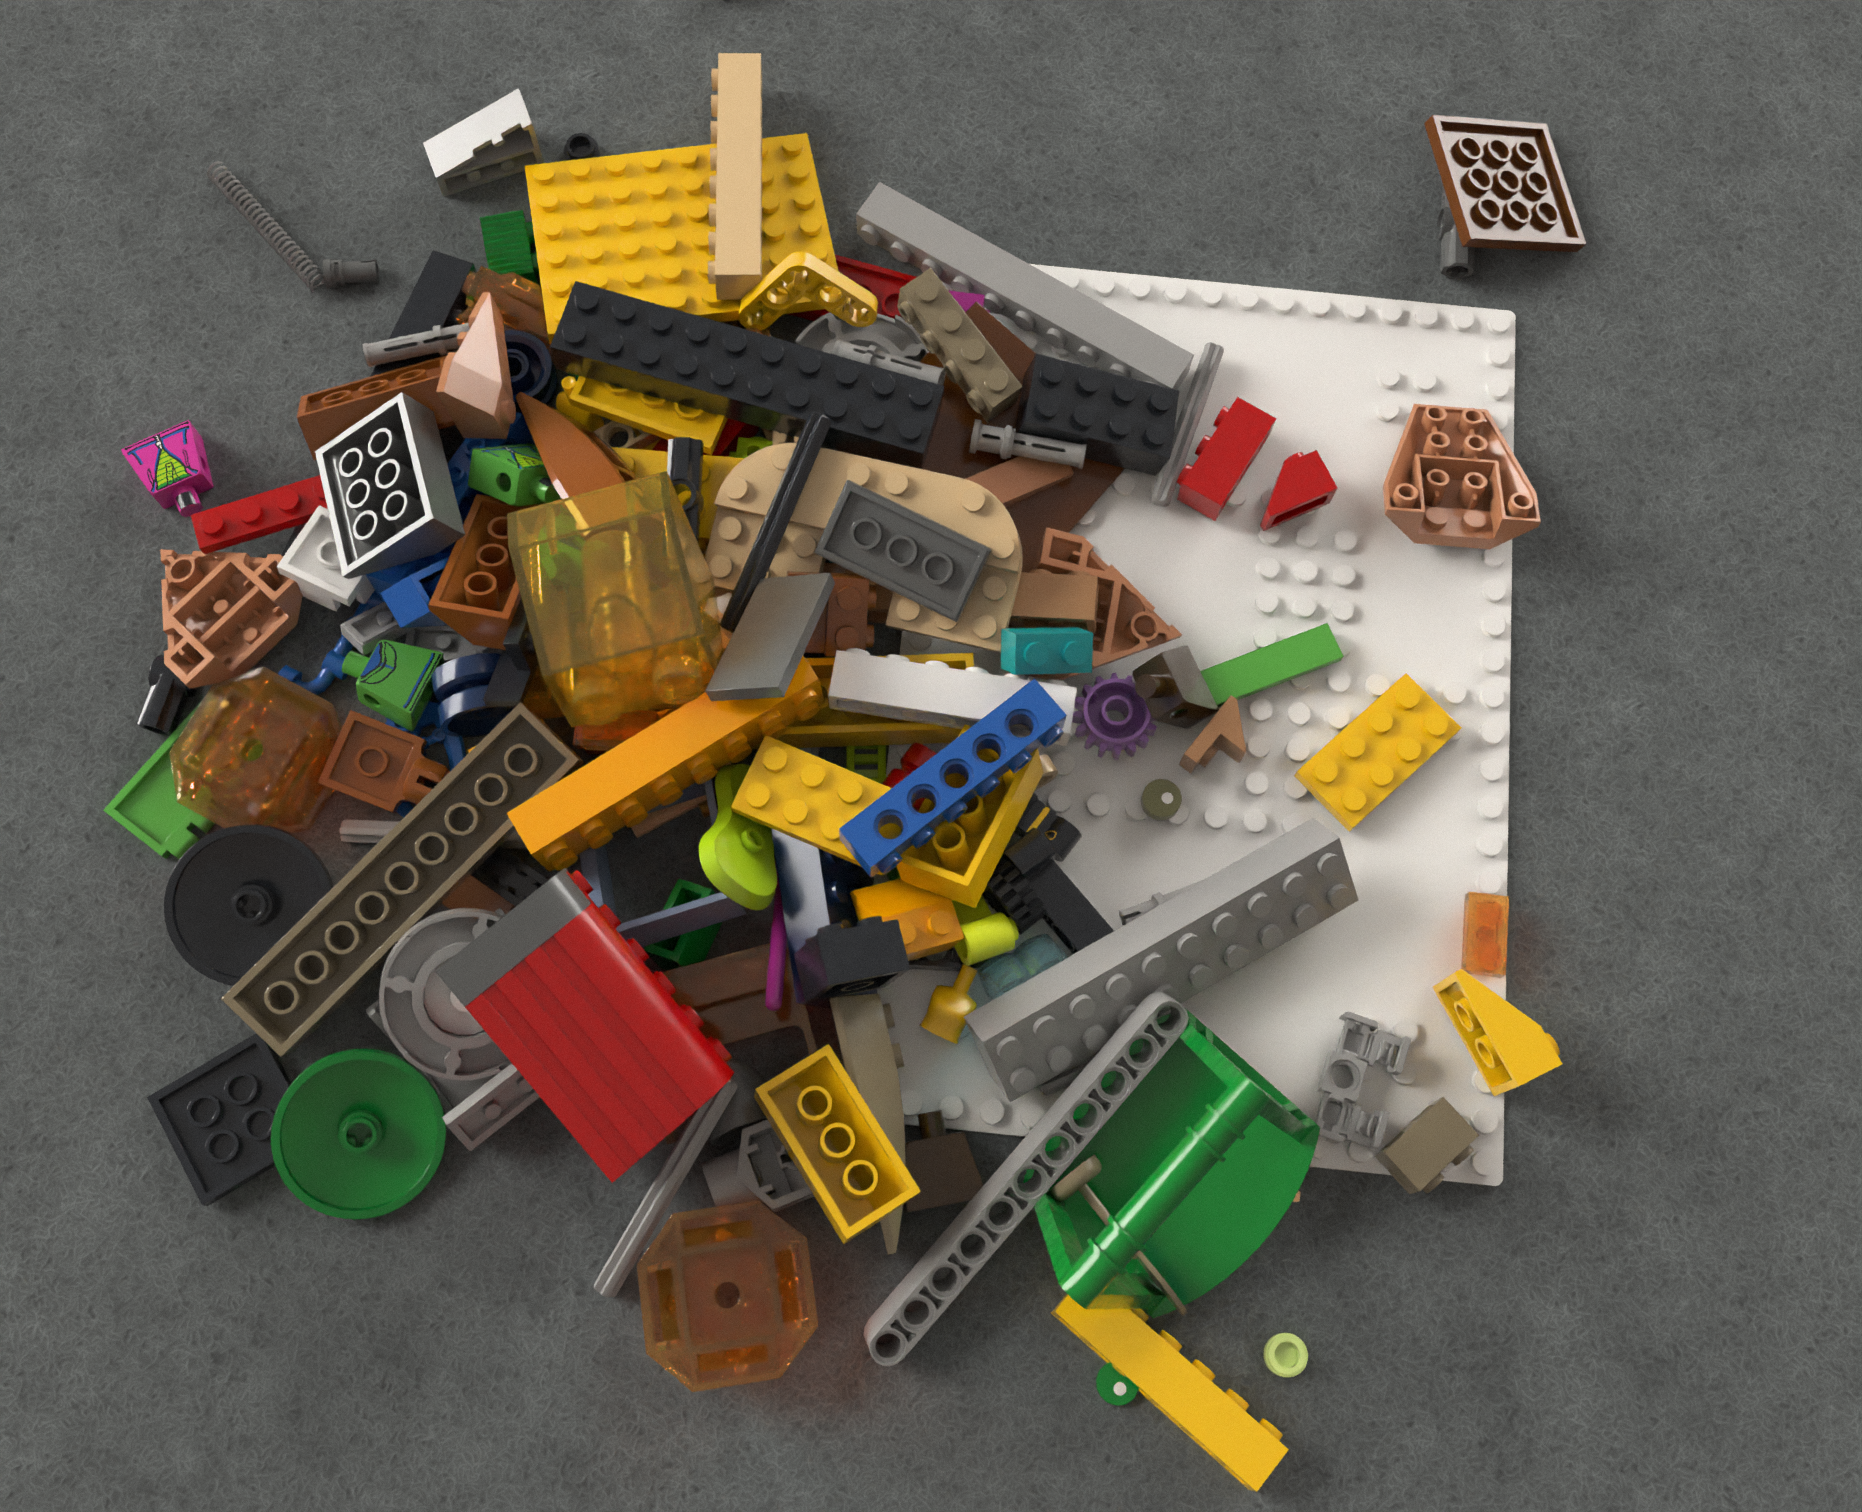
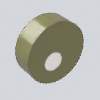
M1166 779L1151 781L1145 787L1141 796L1143 811L1155 820H1167L1173 817L1182 802L1179 788L1173 782Z

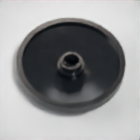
M246 824L224 828L196 842L185 852L174 867L164 896V917L167 931L176 950L191 967L212 980L234 986L333 888V883L325 864L318 854L307 843L292 833L261 824Z

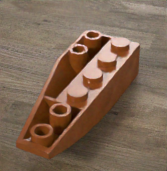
M519 392L516 395V400L550 480L561 497L560 504L578 523L576 529L579 534L591 543L598 541L607 545L616 553L621 554L625 552L639 558L669 524L636 475L620 456L593 431L571 416L523 392Z

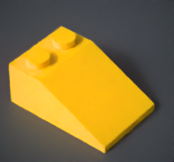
M1463 969L1454 972L1432 987L1493 1096L1519 1087L1563 1064L1558 1057L1560 1055L1559 1047L1550 1034L1545 1033L1538 1023Z

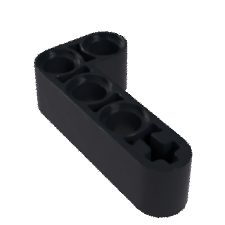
M1032 828L1004 850L1001 858L1003 857L1006 861L1012 863L1014 869L1017 868L1021 872V876L1029 881L1030 887L1035 889L1038 894L1037 897L1042 900L1043 906L1047 910V914L1042 919L1072 954L1114 931L1054 861L1056 857L1054 848L1039 830Z

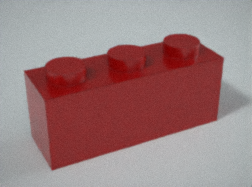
M1239 397L1236 398L1230 409L1224 406L1213 424L1217 428L1212 437L1205 435L1195 451V455L1199 456L1193 466L1187 463L1176 481L1181 486L1177 500L1216 521L1270 436L1277 418Z

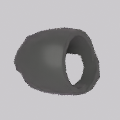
M729 1060L727 1062L734 1071L731 1078L738 1083L737 1090L709 1136L711 1146L719 1150L734 1144L742 1136V1129L767 1120L754 1098L755 1089L764 1084L765 1081L756 1068L737 1060Z

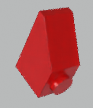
M1317 450L1306 455L1302 452L1293 454L1283 462L1260 523L1263 531L1331 502L1338 487Z

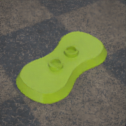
M746 764L725 765L720 768L715 778L718 804L716 820L711 828L702 836L699 843L701 866L711 883L731 900L748 909L763 910L772 902L777 886L772 830L770 827L732 812L731 805L750 766Z

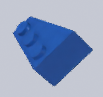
M449 557L404 578L380 593L400 628L448 626L429 611L428 605Z

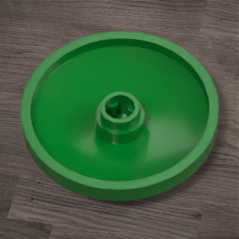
M352 1049L324 1057L298 1075L278 1104L271 1130V1149L277 1171L288 1189L300 1201L325 1215L343 1219H367L392 1212L417 1196L429 1183L440 1164L446 1141V1124L442 1118L445 1112L436 1088L427 1076L413 1064L395 1054L375 1049Z

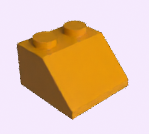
M901 878L850 892L859 921L874 916H882L883 922L898 919L908 961L947 951L964 939L952 899L906 883Z

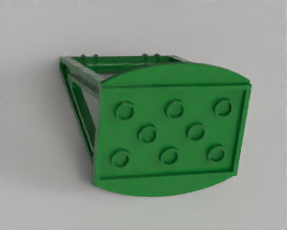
M1188 1010V1025L1184 1032L1048 1189L1049 1191L1091 1156L1096 1155L1102 1164V1169L1087 1185L1110 1213L1107 1217L1109 1224L1106 1226L1079 1191L1063 1202L1056 1201L1047 1191L1033 1207L1059 1285L1075 1302L1085 1309H1143L1152 1318L1176 1310L1142 1267L1138 1259H1133L1138 1251H1141L1152 1263L1183 1305L1204 1295L1229 1277L1266 1240L1290 1207L1310 1167L1318 1141L1320 1126ZM1170 1014L1157 1019V1023L1165 1022ZM1142 1038L1135 1040L1131 1044L1129 1055H1135L1141 1051L1144 1043ZM1110 1071L1104 1075L1101 1081L1102 1087L1110 1086L1115 1081L1116 1071ZM1089 1104L1079 1105L1074 1111L1073 1119L1084 1117L1088 1112ZM1055 1136L1048 1140L1045 1151H1052L1059 1147L1062 1137ZM1027 1169L1023 1183L1028 1182L1032 1178L1034 1169Z

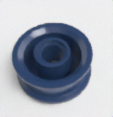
M519 330L504 331L510 373L521 371L517 376L510 377L516 412L522 414L516 400V395L519 392H523L548 405L556 392L557 373L547 347L540 339L530 333Z

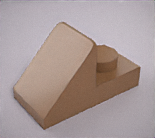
M1230 695L1184 753L1179 765L1190 774L1199 764L1205 768L1219 749L1238 763L1243 759L1246 753L1238 701L1232 695Z

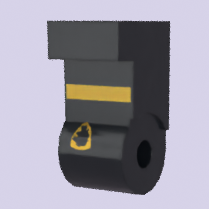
M1033 793L1014 830V833L1020 837L1032 828L1039 830L1054 848L1056 853L1055 860L1059 862L1064 861L1082 837L1080 831L1074 825L1058 816L1054 810L1038 800V795Z

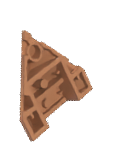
M1051 528L1045 529L1033 569L1048 570L1052 574L1084 571L1091 576H1098L1099 595L1096 632L1093 634L1092 669L1182 636L1172 624L1168 626L1153 611L1155 607L1112 564L1108 566L1092 550L1094 546L1085 537ZM1081 673L1024 675L1044 680L1055 679L1062 681Z
M160 549L161 562L165 565L166 578L161 580L163 631L168 636V650L164 651V664L187 687L195 688L240 679L297 625L303 595L296 581L279 573L277 565L283 558L281 554H267L266 558L250 557L247 553L212 552L204 554L202 551H193L191 555L177 554L174 550Z

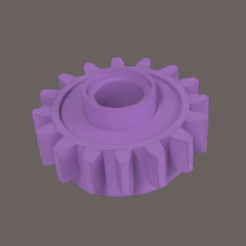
M1112 673L1110 679L1104 680L1099 675L1095 679L1094 687L1087 684L1083 686L1081 693L1084 697H1076L1074 707L1078 711L1073 712L1072 722L1080 724L1075 731L1076 737L1086 735L1087 740L1084 745L1086 750L1096 745L1099 747L1098 757L1102 758L1107 750L1112 751L1114 760H1118L1122 750H1125L1130 757H1133L1136 752V744L1143 749L1147 747L1149 742L1147 736H1154L1157 728L1151 722L1156 720L1151 716L1144 699L1136 693L1132 676L1128 675L1126 679H1120L1116 673ZM1110 710L1119 711L1125 719L1118 722L1113 721L1107 717L1106 712Z

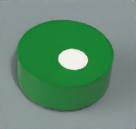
M1111 1362L1103 1365L1096 1376L1097 1392L1109 1404L1125 1405L1131 1402L1138 1392L1139 1387L1114 1369Z

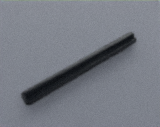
M812 411L807 418L720 621V626L726 631L734 633L759 580L766 577L831 425V420L821 413Z

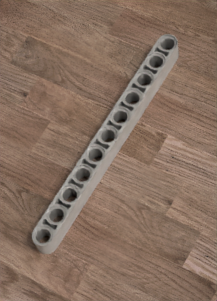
M1161 992L1149 994L1144 998L868 1319L864 1326L863 1334L871 1357L876 1363L882 1366H892L905 1358L1186 1029L1189 1019L1187 1010L1181 1003ZM1170 1006L1171 1013L1169 1018L1165 1022L1158 1024L1157 1015L1159 1011L1164 1007ZM1142 1038L1144 1043L1141 1051L1135 1055H1129L1131 1044L1135 1040ZM1110 1071H1116L1115 1081L1110 1086L1102 1087L1101 1081L1104 1075ZM1089 1104L1088 1112L1084 1117L1073 1119L1074 1111L1079 1105ZM1055 1136L1062 1137L1059 1147L1052 1151H1045L1048 1140ZM1034 1169L1033 1176L1028 1182L1017 1183L1018 1176L1022 1171ZM1000 1201L1006 1202L1003 1212L995 1216L989 1215V1211L995 1203ZM968 1235H979L977 1242L973 1246L968 1248L961 1247L963 1239ZM943 1267L951 1268L950 1273L944 1279H933V1275L938 1269ZM915 1300L923 1301V1304L917 1311L912 1313L904 1311L910 1302ZM890 1333L895 1335L888 1344H876L878 1338L884 1334Z

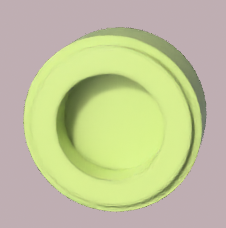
M1276 1334L1267 1341L1264 1347L1263 1355L1267 1367L1271 1372L1280 1377L1297 1376L1306 1367L1308 1361L1307 1348L1304 1342L1294 1334Z

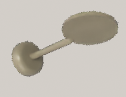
M1093 1155L1071 1171L1048 1192L1056 1201L1063 1202L1079 1191L1106 1226L1109 1224L1107 1217L1110 1213L1087 1185L1102 1169L1101 1162L1096 1155ZM1138 1251L1133 1259H1138L1142 1267L1182 1316L1187 1314L1186 1308L1146 1256L1141 1251Z

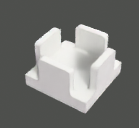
M319 505L277 565V569L281 575L298 583L304 597L333 611L338 610L341 605L340 602L350 607L355 598L357 601L365 604L375 589L366 575L351 579L342 576L328 509Z

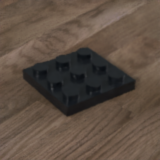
M257 1033L147 1097L201 1204L204 1206L211 1205L276 1166L271 1149L272 1123L278 1104L291 1085V1082L274 1050Z

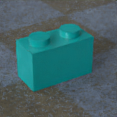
M1078 627L1001 629V669L1015 675L1092 673L1093 632Z

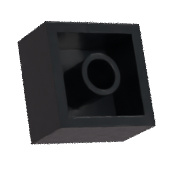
M874 916L858 921V927L843 929L841 923H836L818 928L817 934L805 940L806 944L794 954L805 1003L884 988L910 970L898 919L883 922L882 916Z

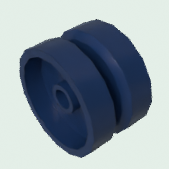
M481 653L463 656L448 661L435 669L431 677L435 697L441 701L437 709L442 732L456 737L488 735L516 707L486 706L483 700L501 654Z

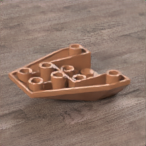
M1424 404L1413 405L1383 484L1385 515L1413 543L1491 549L1539 527L1541 519L1537 493L1488 410Z

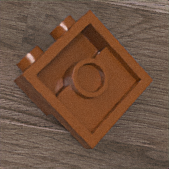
M787 571V576L820 574L821 572ZM831 573L835 581L834 588L804 653H824L825 656H836V650L846 651L849 648L866 650V648H873L874 625L867 624L868 609H875L876 586L869 585V579L859 574Z

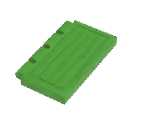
M210 691L103 811L165 859L170 854L180 859L190 847L201 840L191 832L192 829L197 826L207 834L228 810L218 802L222 795L234 803L253 782L254 778L246 773L245 769L250 765L260 773L275 757L278 751L268 744L273 738L213 691Z

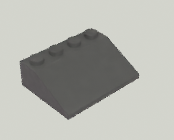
M403 392L315 451L342 576L344 578H355L435 555L465 536L434 411Z

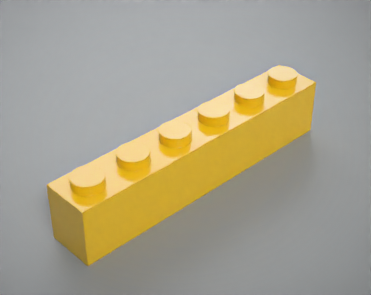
M1066 1294L1051 1312L1054 1317L1106 1363L1111 1362L1114 1369L1139 1387L1138 1391L1248 1490L1257 1492L1289 1449L1280 1442L1283 1434L1264 1418L1258 1423L1246 1412L1249 1404L1230 1388L1224 1393L1212 1382L1216 1377L1215 1374L1199 1360L1195 1359L1190 1363L1179 1353L1182 1345L1169 1333L1162 1330L1158 1334L1147 1325L1146 1321L1149 1319V1316L1142 1309H1085Z

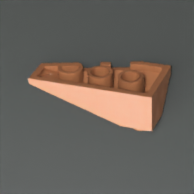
M483 292L469 316L470 329L468 332H460L457 337L459 346L457 352H449L444 360L436 393L463 438L507 439L510 424L514 423L516 418V407L513 400L503 319L490 292Z

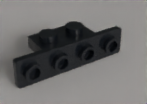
M526 585L503 641L506 650H502L483 697L486 706H517L520 702L524 703L566 594L562 585Z

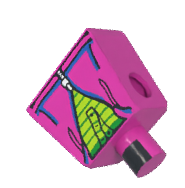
M189 420L121 449L123 455L148 491L164 509L176 504L180 515L184 517H190L192 514L202 511L203 506L198 494L212 489L213 482L203 439Z

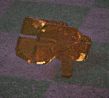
M483 266L479 268L477 274L471 271L462 288V292L467 294L465 304L470 307L457 317L459 324L469 323V316L483 292H490L502 315L503 323L516 330L536 336L549 351L551 344L549 343L541 286L514 272L500 275Z

